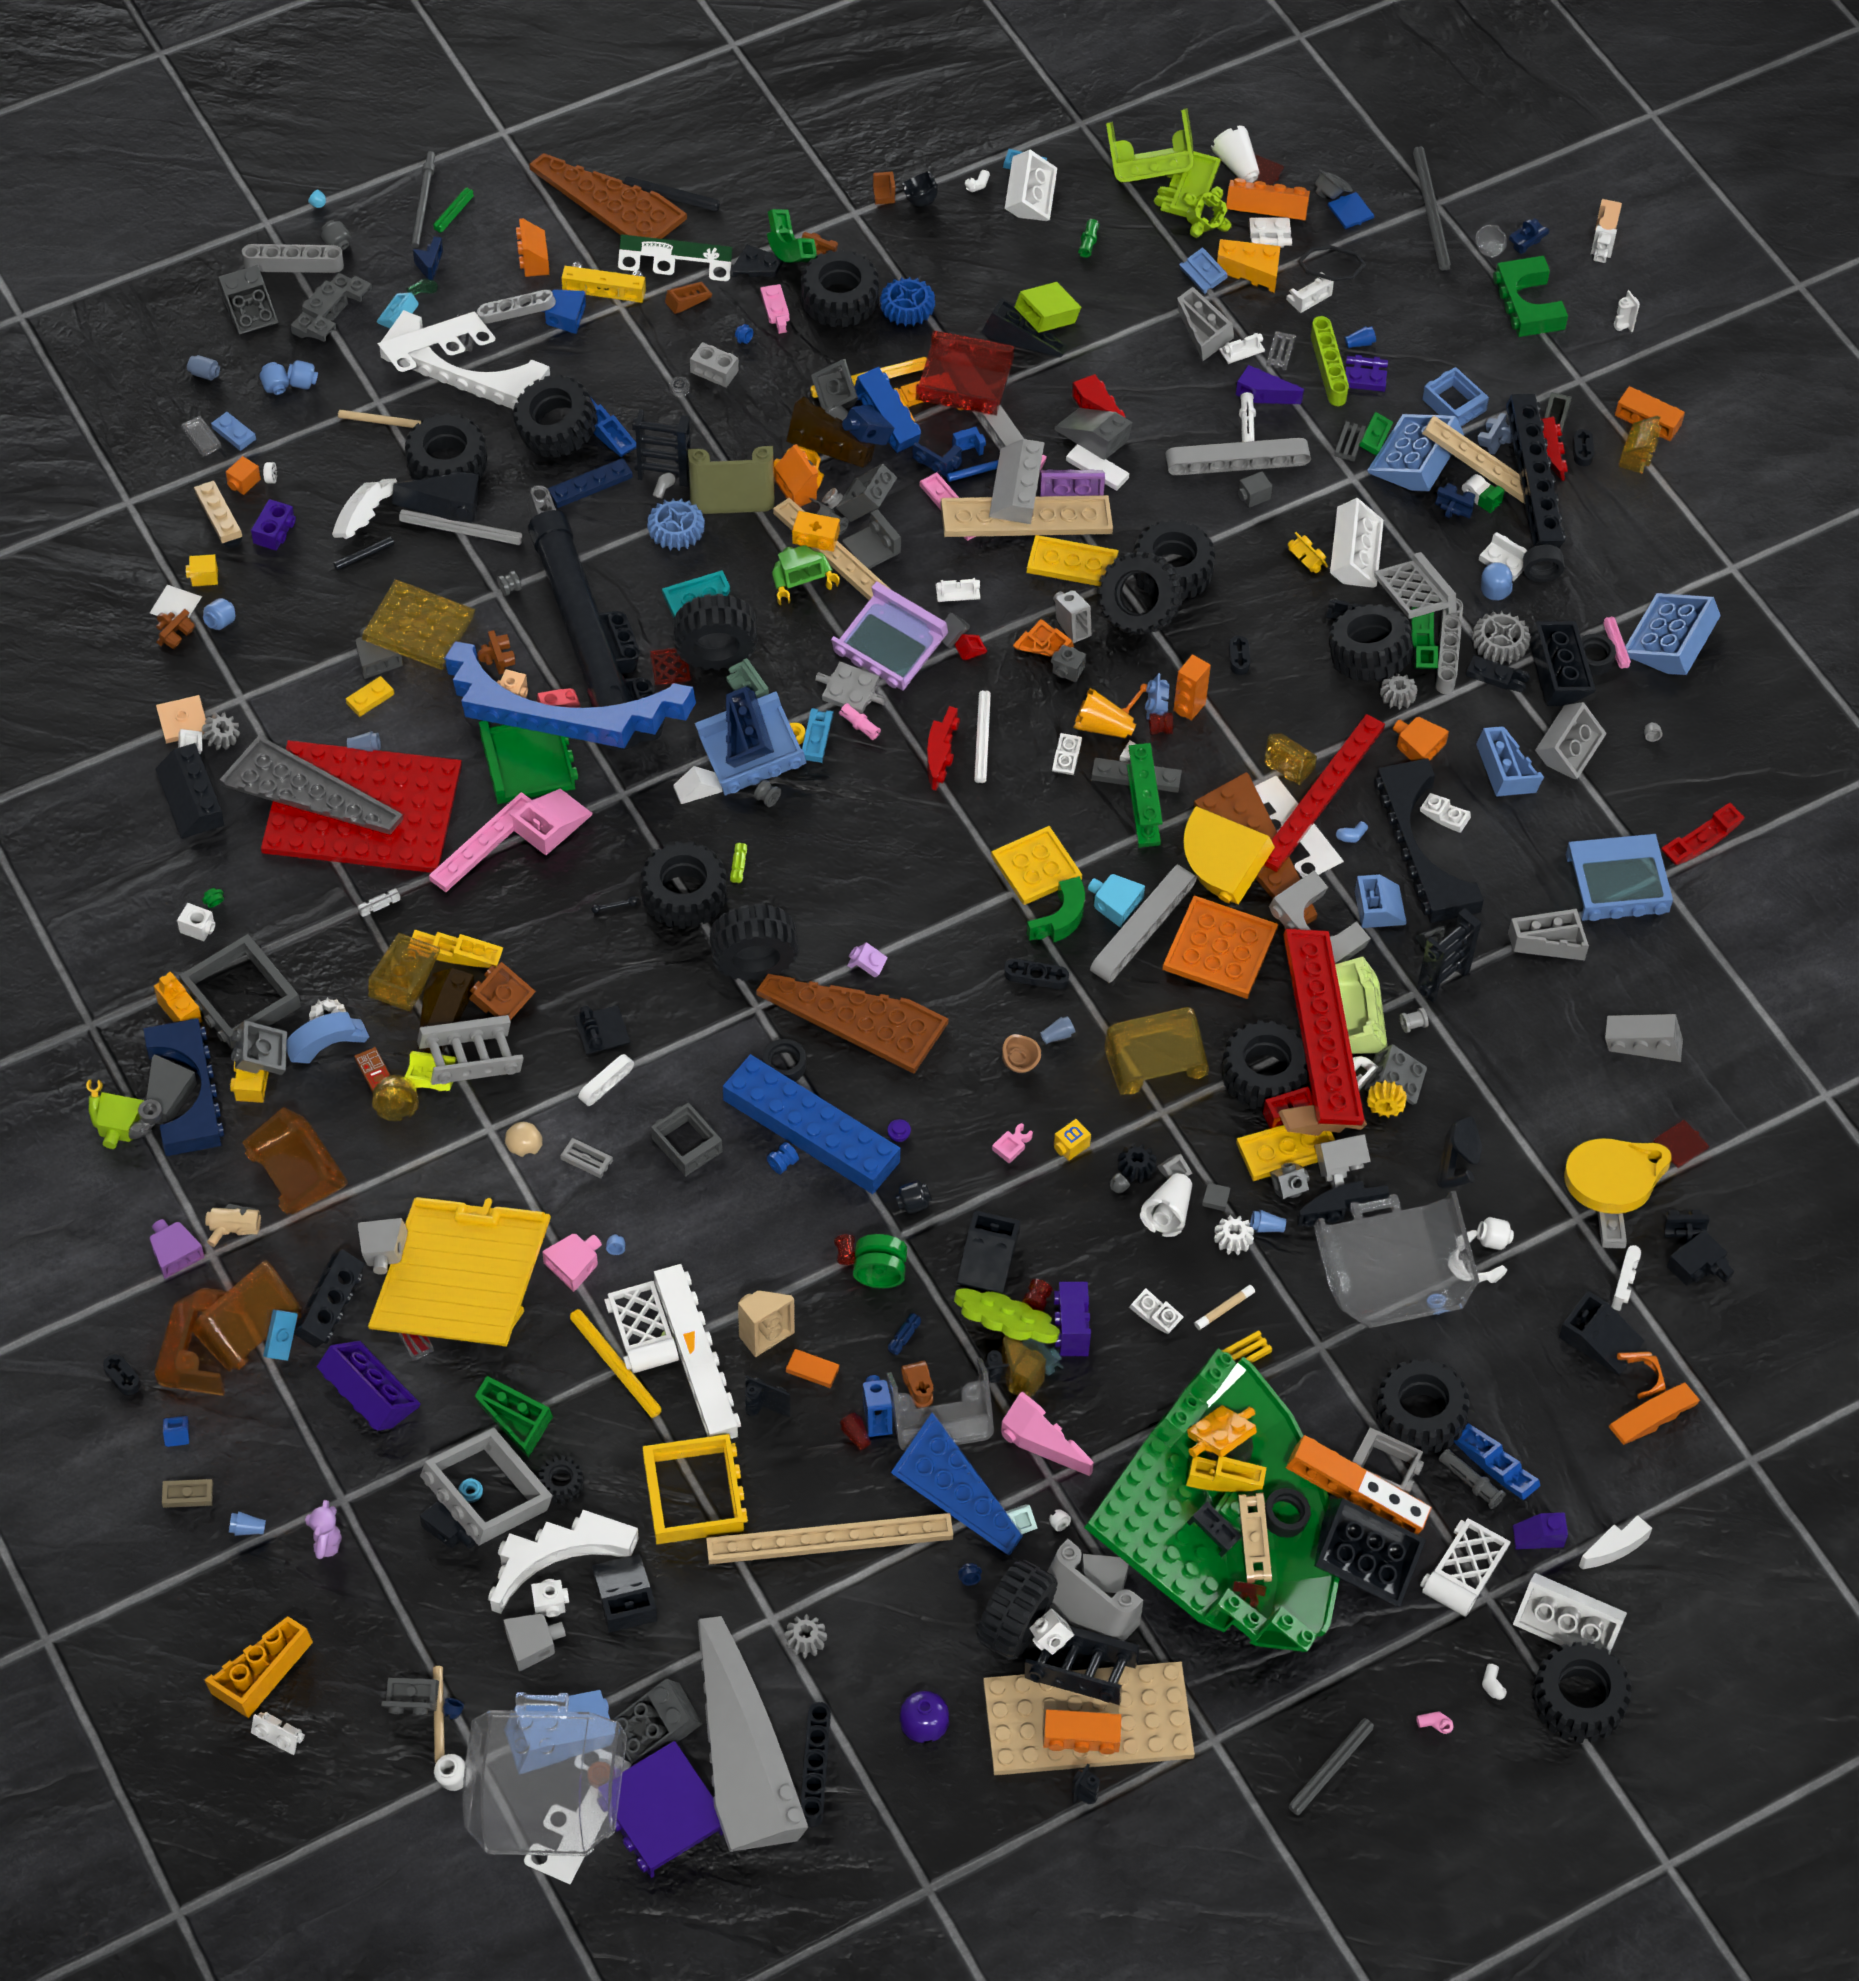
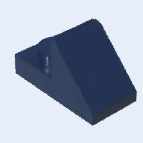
M434 236L432 243L427 246V251L413 249L414 262L429 281H433L443 254L441 237Z

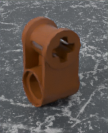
M923 1360L901 1366L903 1380L914 1406L920 1409L930 1407L933 1403V1384L926 1361Z

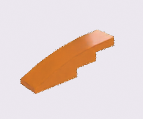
M1682 1383L1631 1410L1611 1423L1609 1428L1620 1442L1625 1445L1655 1432L1660 1425L1676 1419L1681 1412L1695 1407L1700 1400L1686 1383Z

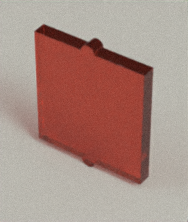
M1255 155L1260 171L1256 181H1262L1266 185L1273 186L1275 181L1279 180V175L1283 171L1284 166Z
M1685 1120L1670 1128L1653 1141L1669 1149L1671 1162L1677 1168H1680L1709 1149V1145L1699 1136V1132L1695 1131Z

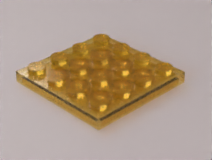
M395 579L363 632L362 640L443 670L446 665L445 656L454 642H459L474 617L475 609Z

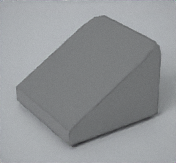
M1181 1154L1173 1155L1157 1166L1167 1179L1176 1173L1184 1174L1187 1177L1192 1174Z

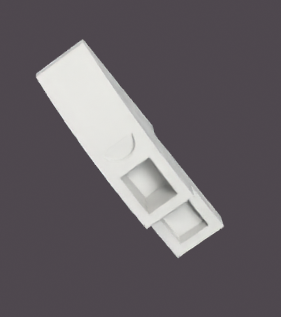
M396 478L364 483L359 487L339 514L332 533L333 537L347 539L355 535V531L358 528L366 526L369 520L375 516L373 508L380 504L379 501L393 494V484L397 482Z

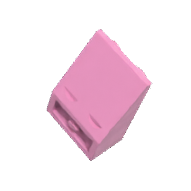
M558 789L528 802L513 815L514 831L543 854L547 855L591 817L592 812L562 789Z

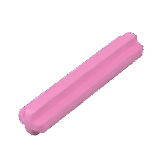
M1606 617L1603 624L1608 638L1615 645V657L1618 666L1621 669L1629 668L1631 661L1614 617Z

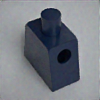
M872 405L852 407L842 422L843 429L850 431L860 442L886 445L895 429Z

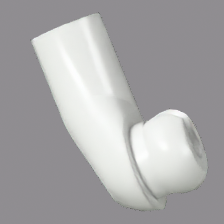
M982 170L978 180L968 178L965 181L966 189L970 192L984 189L990 173Z
M1487 1664L1482 1686L1492 1698L1501 1700L1506 1696V1689L1496 1679L1499 1667L1494 1664Z

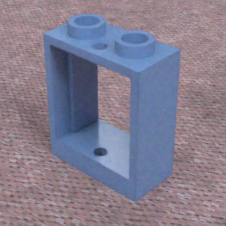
M1455 367L1450 371H1445L1434 381H1429L1424 387L1422 400L1439 415L1456 416L1460 426H1463L1487 410L1489 397ZM1452 386L1469 400V402L1456 410L1439 396V394Z

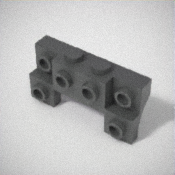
M338 273L331 282L326 280L303 303V312L291 324L292 334L300 338L312 337L325 342L326 336L330 331L336 330V323L332 321L348 305L347 298L361 302L362 296L368 290H372V284L357 276L351 279L341 273Z

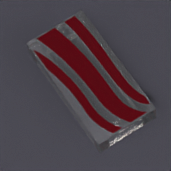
M397 1333L412 1361L434 1351L427 1336Z

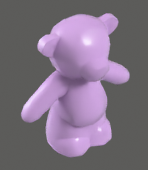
M327 1500L323 1501L322 1507L315 1508L312 1514H308L305 1519L306 1525L314 1531V1552L318 1559L338 1553L339 1544L342 1539L339 1528L335 1526L337 1510L334 1506L329 1507V1501Z

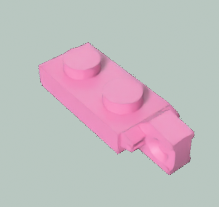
M781 285L760 287L769 323H776L779 334L786 333V321H789V312Z

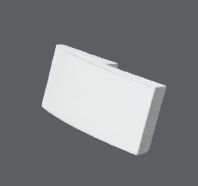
M1060 733L1052 768L1053 772L1074 775L1082 737Z
M1431 793L1420 807V811L1432 820L1460 833L1471 818L1470 811L1451 806L1450 799Z
M1147 1289L1129 1306L1142 1319L1166 1334H1169L1183 1318L1167 1301L1163 1304Z

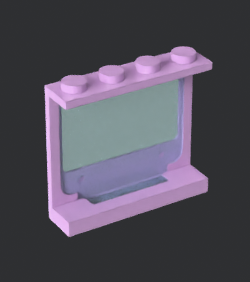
M876 581L871 587L873 597L840 639L832 637L833 650L839 656H846L851 659V662L857 667L862 666L870 673L886 680V683L892 688L897 687L904 691L948 634L947 624L945 621Z

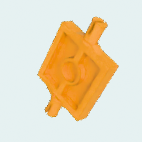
M1223 1405L1218 1407L1187 1429L1188 1437L1197 1442L1195 1446L1189 1449V1454L1195 1458L1203 1451H1209L1221 1458L1257 1433L1256 1425L1248 1421L1249 1418L1255 1415L1254 1409L1249 1406L1237 1414Z

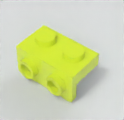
M411 1051L410 1065L404 1078V1085L415 1088H431L437 1091H450L453 1082L432 1085L433 1067H436L432 1054ZM442 1055L445 1065L456 1064V1057Z

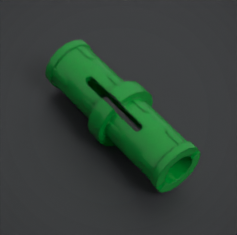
M1095 219L1087 221L1086 229L1081 235L1082 242L1078 253L1085 258L1091 256L1093 245L1097 241L1096 234L1100 224Z

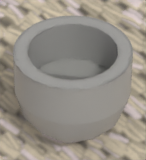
M1651 722L1644 729L1645 738L1650 742L1659 740L1663 735L1661 727L1657 723Z

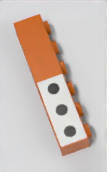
M1306 1435L1295 1446L1286 1466V1469L1337 1498H1344L1417 1535L1424 1528L1432 1508L1422 1500L1409 1495L1399 1487L1388 1483L1378 1475L1372 1474L1357 1463L1351 1462L1336 1451L1330 1450Z

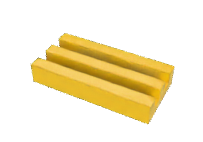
M1258 1330L1222 1351L1230 1355L1233 1354L1232 1358L1235 1361L1262 1347L1263 1349L1246 1357L1248 1361L1253 1363L1271 1353L1272 1347L1267 1344L1265 1338H1262V1334Z

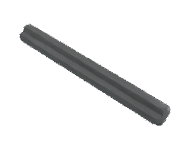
M1366 1718L1361 1720L1289 1804L1291 1812L1295 1815L1301 1814L1370 1734L1374 1727L1372 1722Z

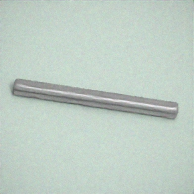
M402 509L399 514L401 522L520 545L523 539V535L520 532L475 523L452 521Z

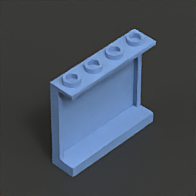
M777 692L757 699L774 752L736 768L726 763V735H728L726 711L695 723L698 736L724 795L736 793L740 789L756 785L765 779L777 777L783 772L797 769L801 765L806 764L803 749L798 744L781 706Z

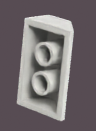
M1031 150L1013 156L1005 209L1018 218L1050 220L1057 167Z

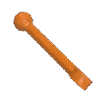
M1147 684L1140 686L1139 692L1128 706L1122 709L1129 714V710L1143 692H1146Z

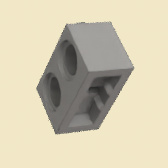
M703 342L690 358L691 373L726 388L739 371L738 357Z

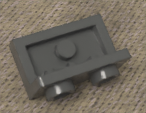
M388 1678L386 1701H382L381 1706L389 1709L388 1713L404 1714V1710H413V1714L428 1715V1711L437 1710L439 1681L435 1679Z

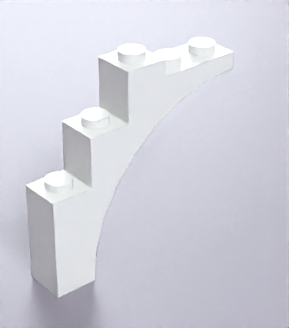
M583 1510L580 1518H575L572 1530L546 1522L543 1530H538L535 1542L509 1533L507 1540L501 1542L498 1550L502 1566L498 1573L499 1582L496 1587L493 1586L488 1597L492 1611L501 1614L510 1597L522 1583L536 1572L555 1562L591 1554L612 1555L620 1558L632 1556L639 1539L638 1528Z

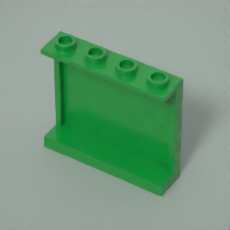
M488 721L479 722L480 736L497 804L511 802L521 792L527 797L533 798L549 794L558 789L563 791L575 789V780H578V773L576 767L571 765L574 759L572 750H567L566 745H569L568 737L509 725L489 728Z

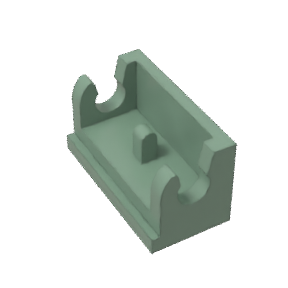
M747 658L728 669L733 674L727 676L726 681L734 691L748 687L755 692L757 699L769 694L767 685Z

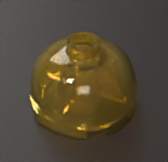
M395 1074L389 1075L381 1079L374 1087L372 1106L381 1118L388 1121H401L402 1117L408 1115L411 1117L418 1109V1091L415 1084L407 1077Z

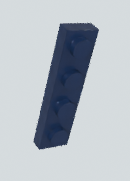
M622 458L547 489L555 506L560 508L633 478V473Z

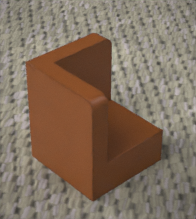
M893 171L873 173L875 205L895 203Z

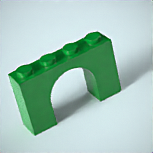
M1544 256L1497 263L1496 272L1493 273L1494 282L1499 286L1500 298L1504 299L1506 313L1510 314L1511 326L1513 330H1516L1518 337L1560 331L1566 328L1568 314L1562 301L1532 304L1523 300L1517 293L1523 288L1548 283L1550 269Z

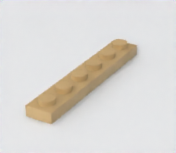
M1436 416L1430 419L1422 432L1423 435L1525 504L1520 476L1516 471Z

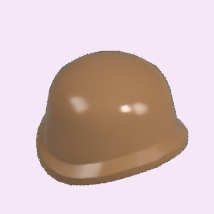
M1014 1034L1004 1041L1002 1060L1010 1070L1017 1073H1026L1035 1068L1039 1063L1041 1050L1035 1040Z

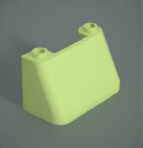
M1364 957L1335 964L1352 1054L1378 1053L1387 1047L1380 984L1377 975Z

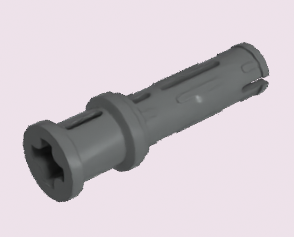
M1449 1448L1441 1454L1439 1461L1472 1488L1475 1496L1479 1495L1489 1503L1488 1507L1491 1509L1499 1505L1506 1494L1503 1490L1499 1491L1493 1486L1488 1477H1481Z

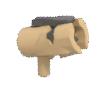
M228 1204L225 1208L213 1207L211 1212L206 1213L205 1224L209 1226L210 1231H214L207 1243L215 1247L221 1237L229 1233L258 1235L261 1224L260 1211L255 1208Z

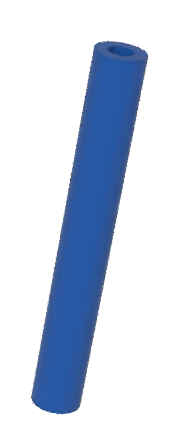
M999 460L948 473L947 480L951 482L997 469Z

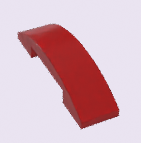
M1728 803L1713 813L1712 819L1682 839L1677 837L1662 847L1661 850L1675 865L1685 863L1721 841L1745 817L1731 803Z

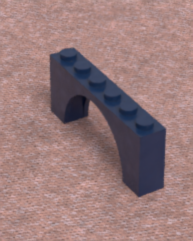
M196 1018L143 1028L149 1059H152L155 1054L164 1059L181 1062L190 1067L201 1080V1090L194 1105L178 1119L160 1125L165 1155L171 1156L221 1146L220 1137L224 1136L222 1122L217 1123L216 1118L221 1117L219 1104H214L213 1098L217 1097L215 1084H210V1078H214L212 1065H207L206 1059L211 1058L208 1045L204 1046L203 1040H207L205 1026L200 1027L199 1019Z

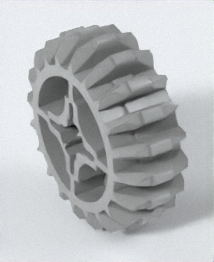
M1502 610L1499 614L1493 611L1491 615L1485 614L1483 619L1479 618L1474 626L1472 635L1474 649H1477L1478 655L1484 654V659L1490 658L1491 661H1499L1500 664L1506 661L1509 665L1512 660L1517 662L1520 657L1525 655L1527 649H1529L1531 639L1529 627L1525 626V620L1519 621V617H1512L1511 612L1505 615ZM1486 633L1490 634L1489 638L1486 637ZM1514 637L1517 639L1516 643L1512 641Z

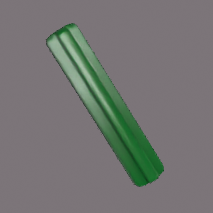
M468 187L463 189L434 222L433 229L441 233L473 198V190Z

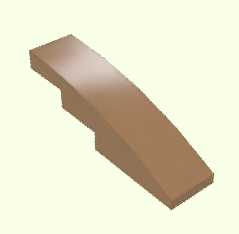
M1314 1105L1284 1109L1278 1112L1287 1132L1319 1136L1323 1131L1340 1133L1345 1128L1361 1130L1367 1125L1366 1121H1364L1362 1126L1318 1124Z

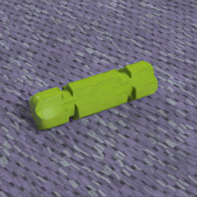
M736 843L730 881L732 883H741L747 845L745 843Z

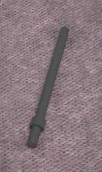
M432 151L427 153L426 162L423 164L422 169L424 175L411 243L413 248H419L431 176L434 175L435 153Z

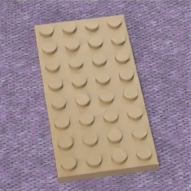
M1182 1662L1137 1665L1136 1669L1125 1666L1118 1682L1119 1685H1122L1120 1705L1107 1703L1096 1698L1046 1684L1036 1683L1025 1679V1675L983 1679L994 1775L1085 1768L1087 1763L1090 1765L1089 1767L1194 1759L1195 1754ZM1114 1667L1098 1668L1094 1678L1108 1681ZM1086 1669L1073 1670V1672L1085 1674ZM1046 1709L1122 1714L1119 1752H1114L1113 1754H1102L1099 1751L1079 1753L1073 1749L1052 1751L1049 1748H1043Z

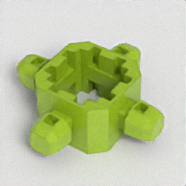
M1216 186L1210 192L1203 193L1197 197L1189 192L1185 193L1182 197V202L1189 207L1186 217L1187 221L1192 224L1190 235L1197 238L1203 232L1211 231L1215 228L1223 232H1227L1230 229L1231 222L1224 217L1227 207L1226 203L1221 200L1223 190L1220 187ZM1204 201V204L1208 207H1213L1214 217L1210 223H1208L1209 221L1206 218L1200 217L1199 207L1202 206Z

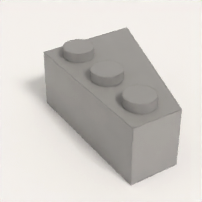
M1676 1014L1607 1016L1605 1040L1609 1051L1681 1062L1683 1038Z

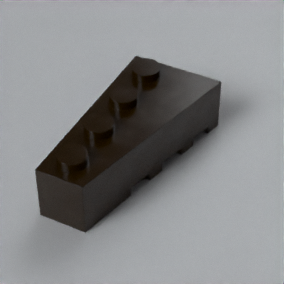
M804 396L795 402L786 442L797 444L803 448L862 468L872 461L875 444L857 440L850 431L843 429V421L841 419L832 417L825 412L826 410L820 406L816 407Z

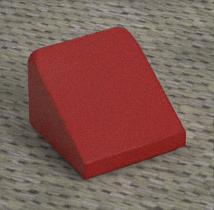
M962 634L955 643V647L963 660L987 652L979 635Z

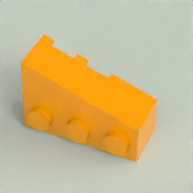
M1220 239L1217 263L1226 271L1227 275L1239 280L1240 278L1252 281V285L1258 286L1260 284L1268 287L1269 291L1275 293L1281 246Z

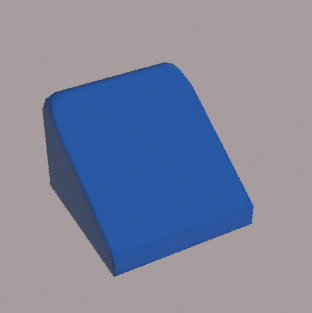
M188 1416L163 1419L165 1446L189 1444Z

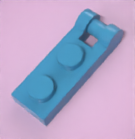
M811 708L802 746L806 760L823 762L833 720V711L820 712L818 709Z

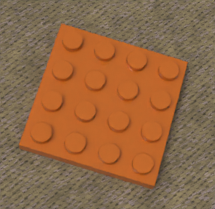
M1194 895L1165 959L1162 970L1248 999L1276 934L1278 924Z

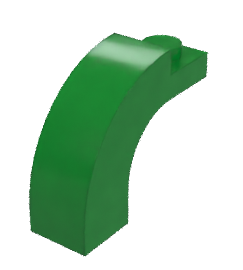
M772 209L768 211L771 232L767 233V238L774 254L784 262L808 263L811 259H815L817 252L814 239H796L794 237L789 210Z
M1434 612L1411 618L1413 641L1411 661L1414 669L1438 668V646L1434 644Z
M1080 876L1058 883V897L1062 904L1058 912L1050 916L1027 921L1026 934L1029 941L1041 940L1051 935L1054 943L1069 936L1079 926L1083 917L1085 890Z

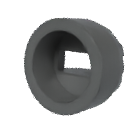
M1118 1172L1110 1181V1188L1116 1193H1122L1130 1187L1128 1180Z

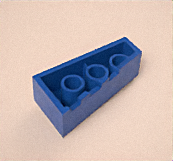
M877 367L859 375L855 384L857 400L860 399L863 405H872L895 428L888 440V443L895 452L898 453L913 446L916 442L918 443L921 429L910 417L911 414L907 406H904L900 401L897 390L893 389L890 385L887 374L883 373L880 367Z

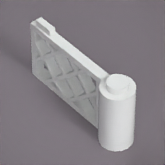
M654 1281L608 1293V1299L604 1300L608 1313H614L627 1356L623 1357L627 1369L631 1370L632 1373H637L679 1360L676 1345L672 1338ZM647 1290L652 1292L648 1301L638 1297L641 1292ZM624 1297L630 1301L624 1308L617 1305L615 1300ZM634 1302L644 1306L640 1314L630 1310ZM649 1308L658 1311V1315L654 1320L644 1316ZM626 1315L636 1318L631 1327L622 1323ZM640 1321L650 1324L646 1333L636 1329ZM657 1327L664 1330L666 1335L656 1338L651 1336V1333ZM632 1334L642 1337L639 1343L629 1346L628 1340Z
M1467 1518L1466 1522L1462 1520L1459 1522L1454 1530L1457 1536L1439 1565L1431 1575L1427 1573L1420 1584L1423 1587L1422 1593L1465 1617L1469 1614L1477 1597L1511 1543L1509 1540ZM1470 1528L1478 1532L1479 1538L1468 1540L1466 1535L1467 1529ZM1496 1542L1502 1548L1499 1551L1490 1552L1487 1543ZM1482 1544L1485 1553L1473 1555L1471 1546ZM1466 1547L1469 1556L1457 1558L1455 1548ZM1487 1559L1490 1567L1479 1570L1476 1560ZM1471 1561L1474 1571L1462 1573L1459 1563ZM1455 1565L1457 1574L1449 1575L1442 1571L1444 1566ZM1476 1576L1479 1585L1474 1589L1466 1584L1464 1578Z

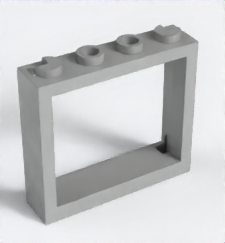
M495 1428L425 1461L420 1475L425 1481V1485L430 1487L439 1502L446 1506L451 1512L452 1517L462 1525L467 1535H470L478 1546L546 1512L552 1499V1494ZM482 1450L489 1454L528 1500L487 1522L482 1520L442 1472V1470Z

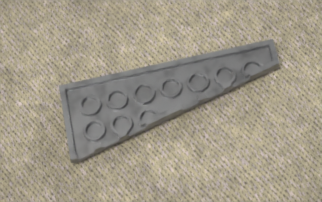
M260 735L220 779V785L229 789L389 835L403 820V814Z

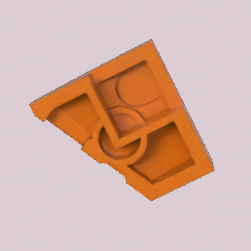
M1040 619L1029 632H1024L1014 643L1013 647L1017 650L1052 657L1054 652H1058L1062 645L1074 647L1073 641L1060 630L1052 628Z

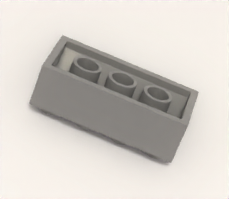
M1022 439L1000 449L989 517L1031 524L1044 442Z

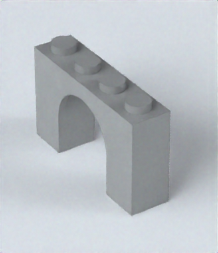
M1312 871L1273 898L1269 906L1271 913L1282 922L1285 930H1311L1305 922L1304 909L1323 897L1328 886L1315 871ZM1357 921L1341 933L1330 936L1335 964L1347 961L1364 949L1371 938Z

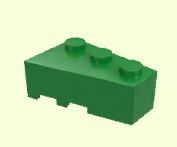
M487 1376L475 1395L479 1406L529 1458L553 1418L550 1408Z

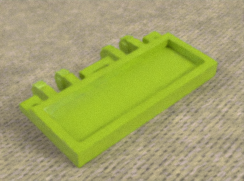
M1193 151V167L1187 172L1166 175L1172 178L1169 187L1160 186L1157 191L1158 195L1154 199L1155 204L1161 206V211L1186 217L1189 207L1182 202V197L1187 192L1194 194L1196 197L1210 192L1221 163V158ZM1205 201L1203 202L1202 206L1199 207V209H1200L1199 213H1200V214H1202V212H1203V209H1204V206H1205V204H1204Z

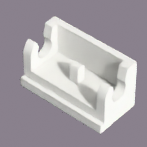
M1317 278L1313 283L1299 291L1295 289L1289 290L1291 294L1287 295L1286 300L1302 313L1330 297L1334 281Z

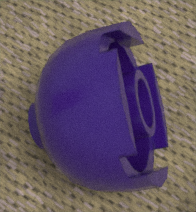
M919 1691L911 1694L905 1699L900 1709V1724L904 1734L909 1739L918 1743L938 1740L945 1734L949 1726V1710L946 1702L938 1694L931 1691Z

